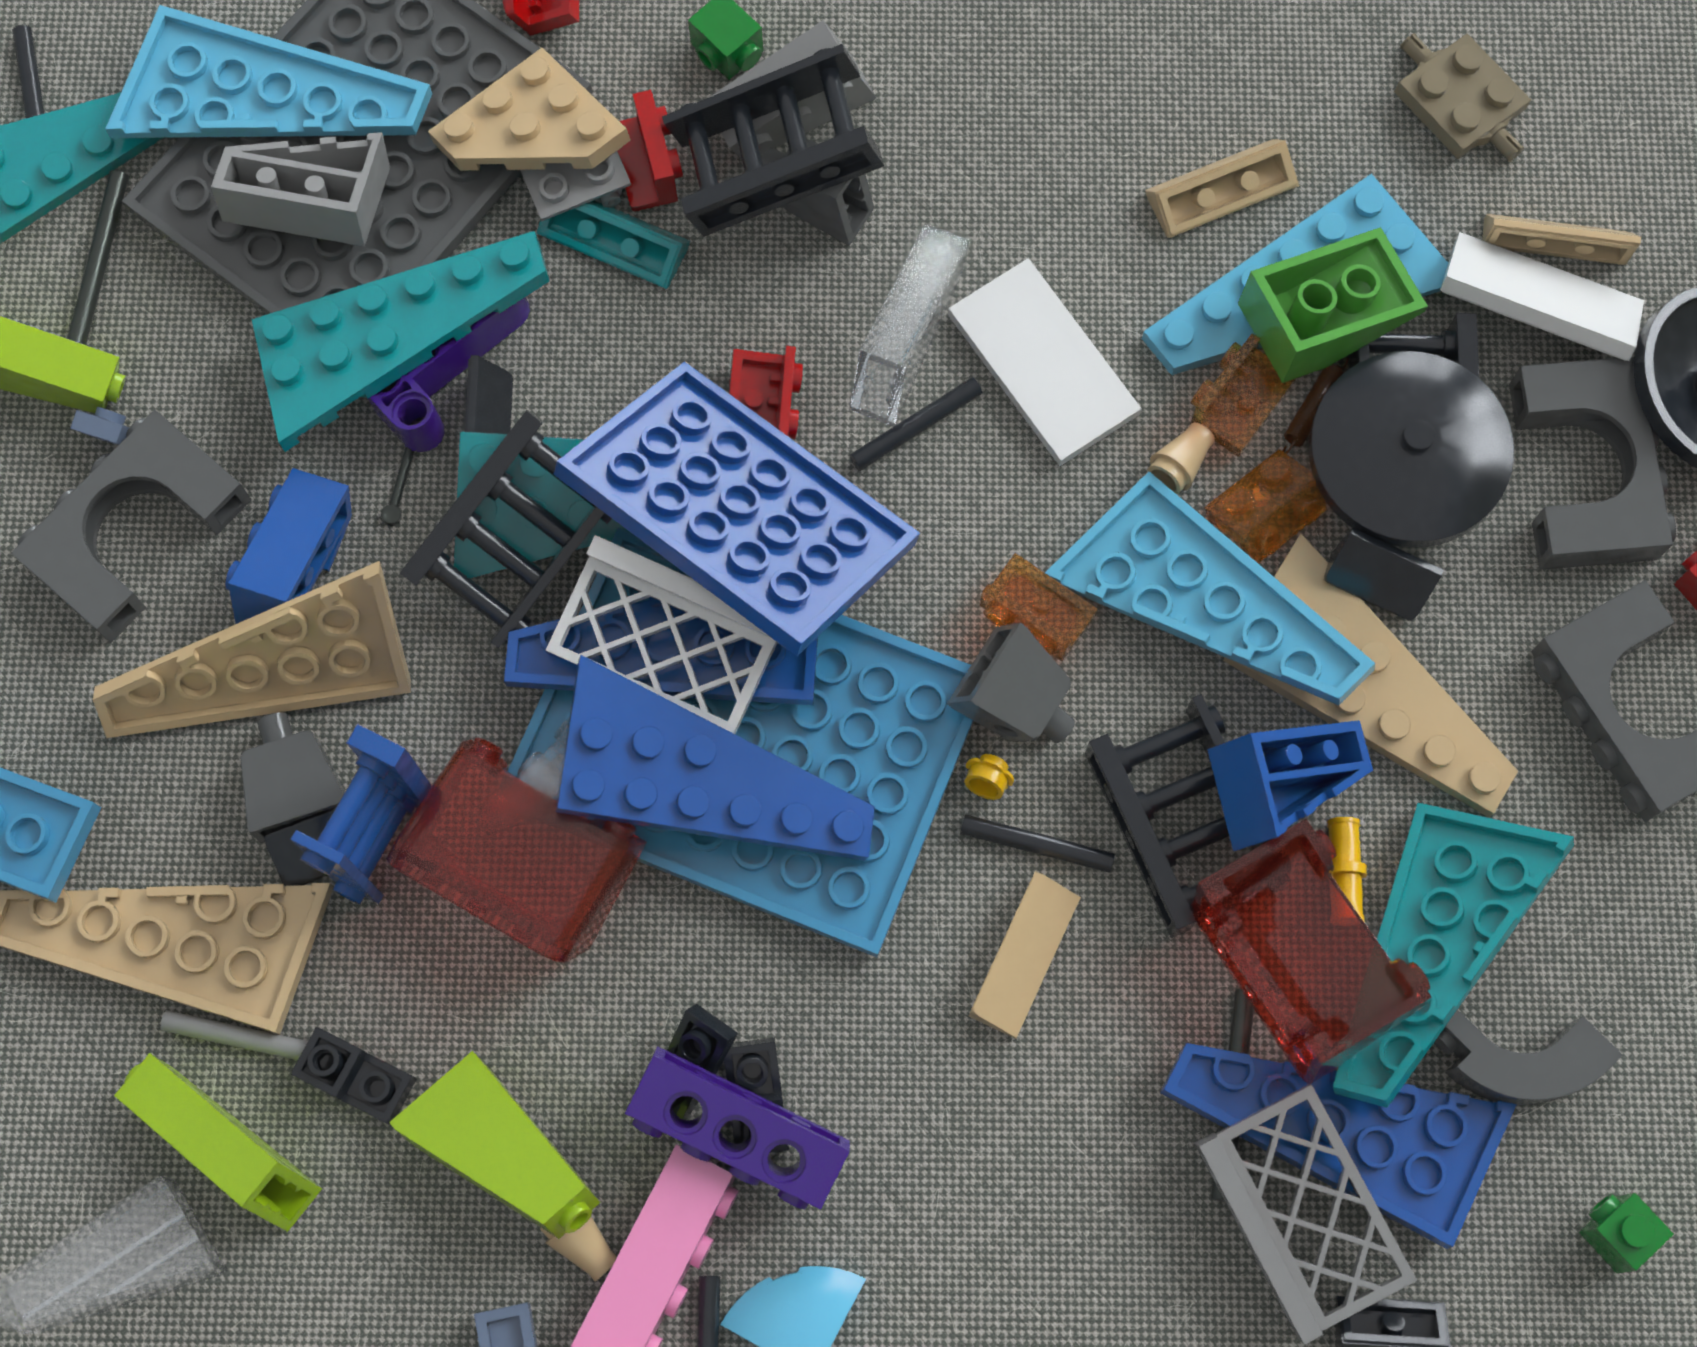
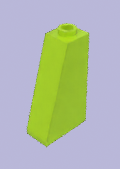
M0 316L1 390L95 413L97 407L106 409L108 401L117 404L126 379L125 375L119 374V356Z
M473 1051L389 1122L414 1147L558 1239L566 1233L575 1232L584 1226L590 1219L592 1210L601 1203L490 1068Z
M151 1053L140 1064L131 1069L125 1078L124 1084L114 1095L241 1207L287 1232L322 1190L313 1180L180 1072Z

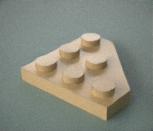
M540 48L428 131L433 143L460 171L479 170L480 164H505L507 170H543L546 168V163H571L573 169H593L631 141L626 127L543 48Z

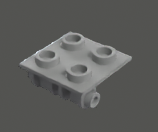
M617 151L593 169H573L571 163H546V168L543 170H520L541 221L593 200L602 203L603 207L612 208L621 202L619 195L622 193V189L631 185Z

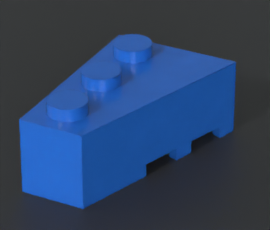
M292 468L284 484H278L274 488L269 500L268 513L262 523L256 522L248 537L247 550L241 561H234L227 573L225 586L230 591L235 624L310 592L322 570L330 571L352 517L349 485Z
M1360 720L1249 733L1207 749L1233 852L1277 838L1286 832V828L1294 822L1307 817L1316 811V807L1327 799L1337 796L1373 771Z

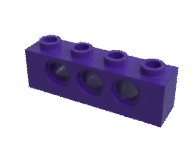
M657 1046L625 1111L626 1115L634 1118L632 1125L638 1130L656 1138H661L662 1134L665 1133L681 1141L680 1148L687 1154L705 1162H709L711 1157H714L730 1165L729 1172L741 1181L757 1186L761 1180L779 1189L777 1195L783 1201L804 1210L807 1209L809 1204L820 1210L822 1209L850 1152V1140ZM682 1096L693 1097L701 1104L702 1114L696 1119L684 1120L676 1115L672 1103ZM739 1120L749 1127L751 1136L743 1143L734 1144L723 1137L721 1127L728 1121ZM788 1144L798 1151L800 1158L790 1167H780L770 1159V1151L777 1145Z

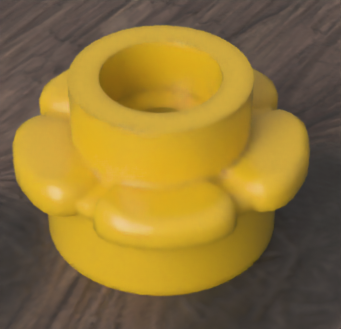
M983 754L980 758H971L966 763V768L969 770L964 783L971 792L982 798L990 800L1000 799L1008 786H1012L1014 783V777L1008 771V764L998 756Z

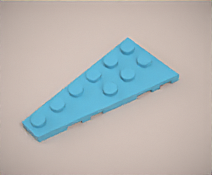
M159 5L105 130L110 138L367 136L368 133L382 132L383 135H416L431 99L432 91L430 84Z
M1371 173L1143 332L1142 340L1171 375L1225 360L1230 354L1253 347L1261 349V344L1238 305L1250 272L1379 227L1384 231L1422 297L1440 292L1448 262Z
M1150 471L1044 573L1045 581L1336 705H1340L1375 670L1374 661Z

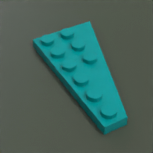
M121 92L1 125L0 244L109 174L111 170L117 169L163 138H110L105 128Z

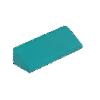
M596 200L547 220H540L536 234L665 289H668L691 242L688 239L615 208L603 207L602 203H598Z

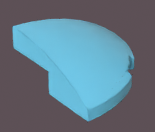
M826 1266L800 1267L799 1272L787 1274L773 1280L768 1277L742 1295L727 1312L720 1325L759 1347H831L866 1279L852 1272Z

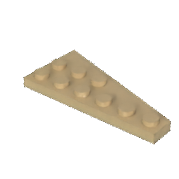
M1300 533L1274 577L1374 661L1375 670L1340 705H1336L1226 657L1223 661L1329 724L1360 720L1368 747L1490 818L1498 808L1518 770L1361 598L1339 589L1324 580L1328 562Z
M377 561L95 686L93 702L106 738L411 693V679L381 563Z
M312 883V885L293 886L263 884V886L249 887L206 885L147 887L146 889L98 888V890L74 891L63 889L56 903L23 890H0V947L280 1035L334 886L331 883Z

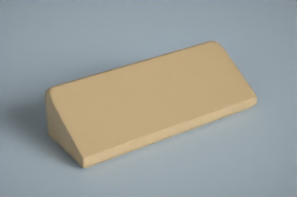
M1273 139L1149 188L1145 192L1166 237L1171 238L1298 187L1299 183L1286 140Z
M1486 214L1484 218L1482 240L1510 251L1625 265L1641 244L1640 236L1621 230Z
M1037 871L1034 872L973 1004L969 1017L1015 1039L1017 1038L1081 897Z

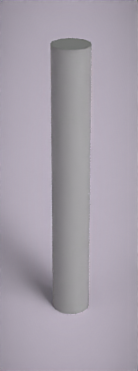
M169 1010L164 1012L160 1026L161 1031L293 1060L299 1059L308 1042L302 1039Z

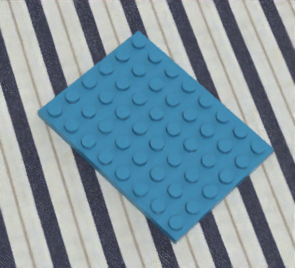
M617 528L611 541L612 543L688 576L634 534ZM597 573L588 592L593 609L621 599L615 581ZM624 585L627 596L639 593V591ZM646 598V599L641 600V601H638V602H642V601H646V600H650V599H649V598ZM584 603L578 615L587 612ZM841 615L818 636L813 705L750 702L735 735L875 806L869 858L865 861L555 812L573 691L544 689L496 795L495 802L499 806L878 958L973 724L972 719L947 705V702L971 665ZM697 698L683 700L700 709ZM704 699L709 713L726 721L729 720L737 702L733 700Z

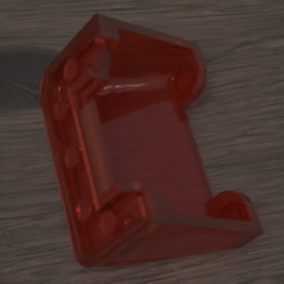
M475 738L474 741H463L396 838L386 857L387 862L399 872L534 952L557 962H568L591 948L647 841L635 835L637 829L632 824L602 819L589 820L583 816L555 812L557 800L505 771L508 764L501 758L503 750L500 747L482 738Z
M1304 819L1277 838L1267 841L1198 882L1192 910L1204 936L1293 1068L1305 1082L1312 1084L1428 1004L1432 996L1428 992L1430 990L1429 981L1416 963L1410 962L1407 964L1400 958L1393 961L1390 960L1332 877L1334 868L1332 859L1336 857V850L1331 840L1322 830L1315 831L1308 820Z

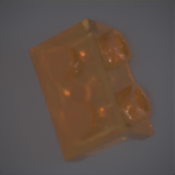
M1253 333L1243 346L1237 342L1233 343L1219 364L1223 372L1214 383L1206 379L1191 400V404L1196 408L1190 425L1192 423H1200L1206 426L1214 435L1215 442L1237 457L1242 454L1296 381L1295 378L1284 383L1281 382L1267 355L1257 349L1261 338Z
M1280 449L1204 507L1208 521L1238 542L1241 549L1258 564L1267 556L1275 553L1285 542L1307 525L1316 521L1327 508L1326 502L1316 486L1312 472Z
M1016 553L992 585L987 584L982 591L980 606L985 609L983 611L984 615L993 624L1003 626L1021 622L1029 629L1050 656L1053 655L1062 662L1098 611V608Z

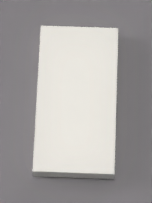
M1459 232L1440 291L1442 293L1624 361L1630 360L1637 346L1644 300Z
M1029 258L948 308L950 319L1059 466L1140 415L1142 408Z

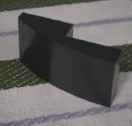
M696 1003L685 1011L667 1051L716 1074L732 1047L738 1032ZM690 1096L679 1097L672 1103L673 1110L678 1117L687 1120L698 1104V1101Z
M317 1026L290 1073L300 1080L390 1126L392 1125L389 1122L399 1114L417 1080L414 1076Z
M775 1037L733 1043L724 1059L726 1079L784 1108ZM731 1120L734 1143L739 1144L748 1140L751 1136L749 1127L742 1121ZM777 1145L770 1153L789 1150V1145Z

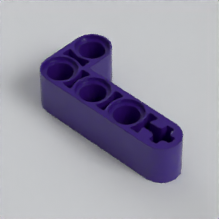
M527 298L521 299L501 313L492 311L472 324L470 327L472 332L456 341L452 337L433 349L431 352L434 356L430 360L422 363L388 385L387 387L395 385L391 390L381 393L384 390L382 389L368 398L377 415L406 447L412 451L426 452L440 444L445 434V428L429 397L468 368V359H471V355L482 357L527 320L530 313ZM425 417L420 423L410 425L413 420Z

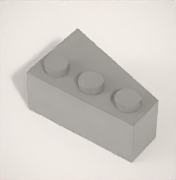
M822 20L712 96L813 56L814 53L821 49L832 48L843 43ZM845 47V49L847 50V52L849 53V55H850L851 58L853 59L854 63H855L856 66L858 67V65H857V63L855 62L853 56H852L851 53L848 51V49ZM859 67L860 77L843 83L850 111L877 98ZM824 91L798 102L805 133L831 121ZM779 110L753 120L761 156L769 148H775L787 142ZM731 128L721 132L729 148L741 158L735 129Z
M368 133L367 140L337 142L336 137L320 138V144L293 147L289 146L288 141L225 147L211 184L222 221L365 247L390 170L383 133Z

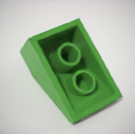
M1381 227L1251 271L1238 301L1241 311L1282 383L1332 365L1422 314L1428 307Z

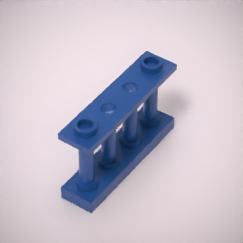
M357 724L347 744L358 757L355 764L359 766V769L318 840L296 830L291 841L304 852L300 858L301 861L327 874L336 882L332 889L333 891L359 905L364 897L379 904L384 895L371 883L369 877L406 812L412 814L416 807L430 814L440 796L406 748Z

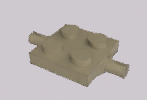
M1416 33L1411 34V36H1408L1403 41L1400 48L1410 56L1418 67L1399 81L1394 93L1457 159L1472 148L1490 142L1507 158L1508 162H1511L1513 158L1515 159L1524 150L1525 147L1521 146L1505 128L1512 119L1526 110L1531 99L1468 33L1446 49L1437 50L1436 52H1432L1417 37Z

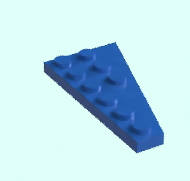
M649 597L650 600L631 604L640 631L668 620L660 600ZM670 605L674 618L686 614V612ZM624 607L597 617L606 644L633 634ZM700 618L677 625L687 652L715 641L708 622ZM560 619L509 632L504 674L506 687L574 691L577 665L546 651ZM590 620L572 626L562 647L578 654L599 647ZM717 627L721 639L733 635V633ZM671 628L643 638L653 665L680 655ZM818 637L797 657L777 643L750 702L813 705ZM741 639L724 646L733 673L753 666L762 646L746 639ZM637 641L609 651L616 671L624 675L646 668ZM718 649L690 659L699 686L727 676ZM602 654L590 658L591 660L606 666ZM683 662L655 672L662 692L668 695L675 696L693 689ZM649 675L636 679L653 687ZM748 676L736 680L740 692L742 691ZM730 683L702 693L704 699L737 701Z
M580 655L577 664L555 812L862 861L869 858L875 806Z
M1186 1043L1182 1047L1160 1091L1161 1094L1219 1126L1227 1128L1302 1087L1312 1084L1381 1214L1445 1249L1454 1246L1517 1105L1502 1101L1490 1102L1469 1098L1470 1095L1454 1092L1442 1093L1416 1088L1415 1085L1404 1084L1391 1104L1386 1108L1335 1094L1333 1090L1337 1074L1335 1070L1329 1072L1307 1068L1305 1065L1287 1061L1280 1063L1253 1058L1249 1054ZM1306 1100L1287 1110L1281 1132L1310 1141L1316 1118ZM1277 1116L1260 1125L1273 1129ZM1253 1129L1239 1135L1241 1138L1267 1151L1271 1135ZM1321 1131L1318 1144L1332 1148L1324 1132ZM1279 1138L1274 1155L1301 1170L1308 1147ZM1316 1150L1309 1175L1336 1189L1342 1166L1335 1155ZM1348 1179L1344 1192L1357 1196Z

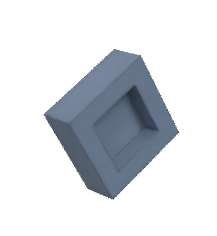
M97 407L94 415L76 410L70 429L119 445L126 438L129 427L124 426L126 416Z
M529 1302L474 1314L479 1347H538Z

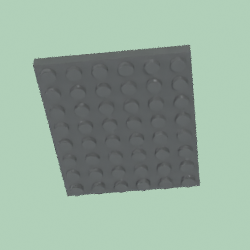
M306 0L272 38L430 84L432 96L416 135H383L390 170L365 247L223 222L211 189V184L224 148L227 146L288 141L289 146L293 147L320 144V138L336 137L337 142L367 140V136L180 137L122 199V203L129 212L265 314L446 259L522 173L520 170H507L505 164H480L479 170L460 171L433 143L428 131L530 57L540 47L474 0ZM555 59L590 94L593 93L591 84Z

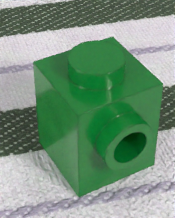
M711 0L688 19L691 45L695 47L696 54L701 62L711 71L718 69L730 80L741 70L744 72L750 70L759 61L763 52L762 27L734 0Z
M1635 1192L1621 1196H1615L1613 1193H1610L1604 1197L1588 1213L1592 1220L1579 1231L1583 1238L1617 1274L1638 1270L1674 1235Z

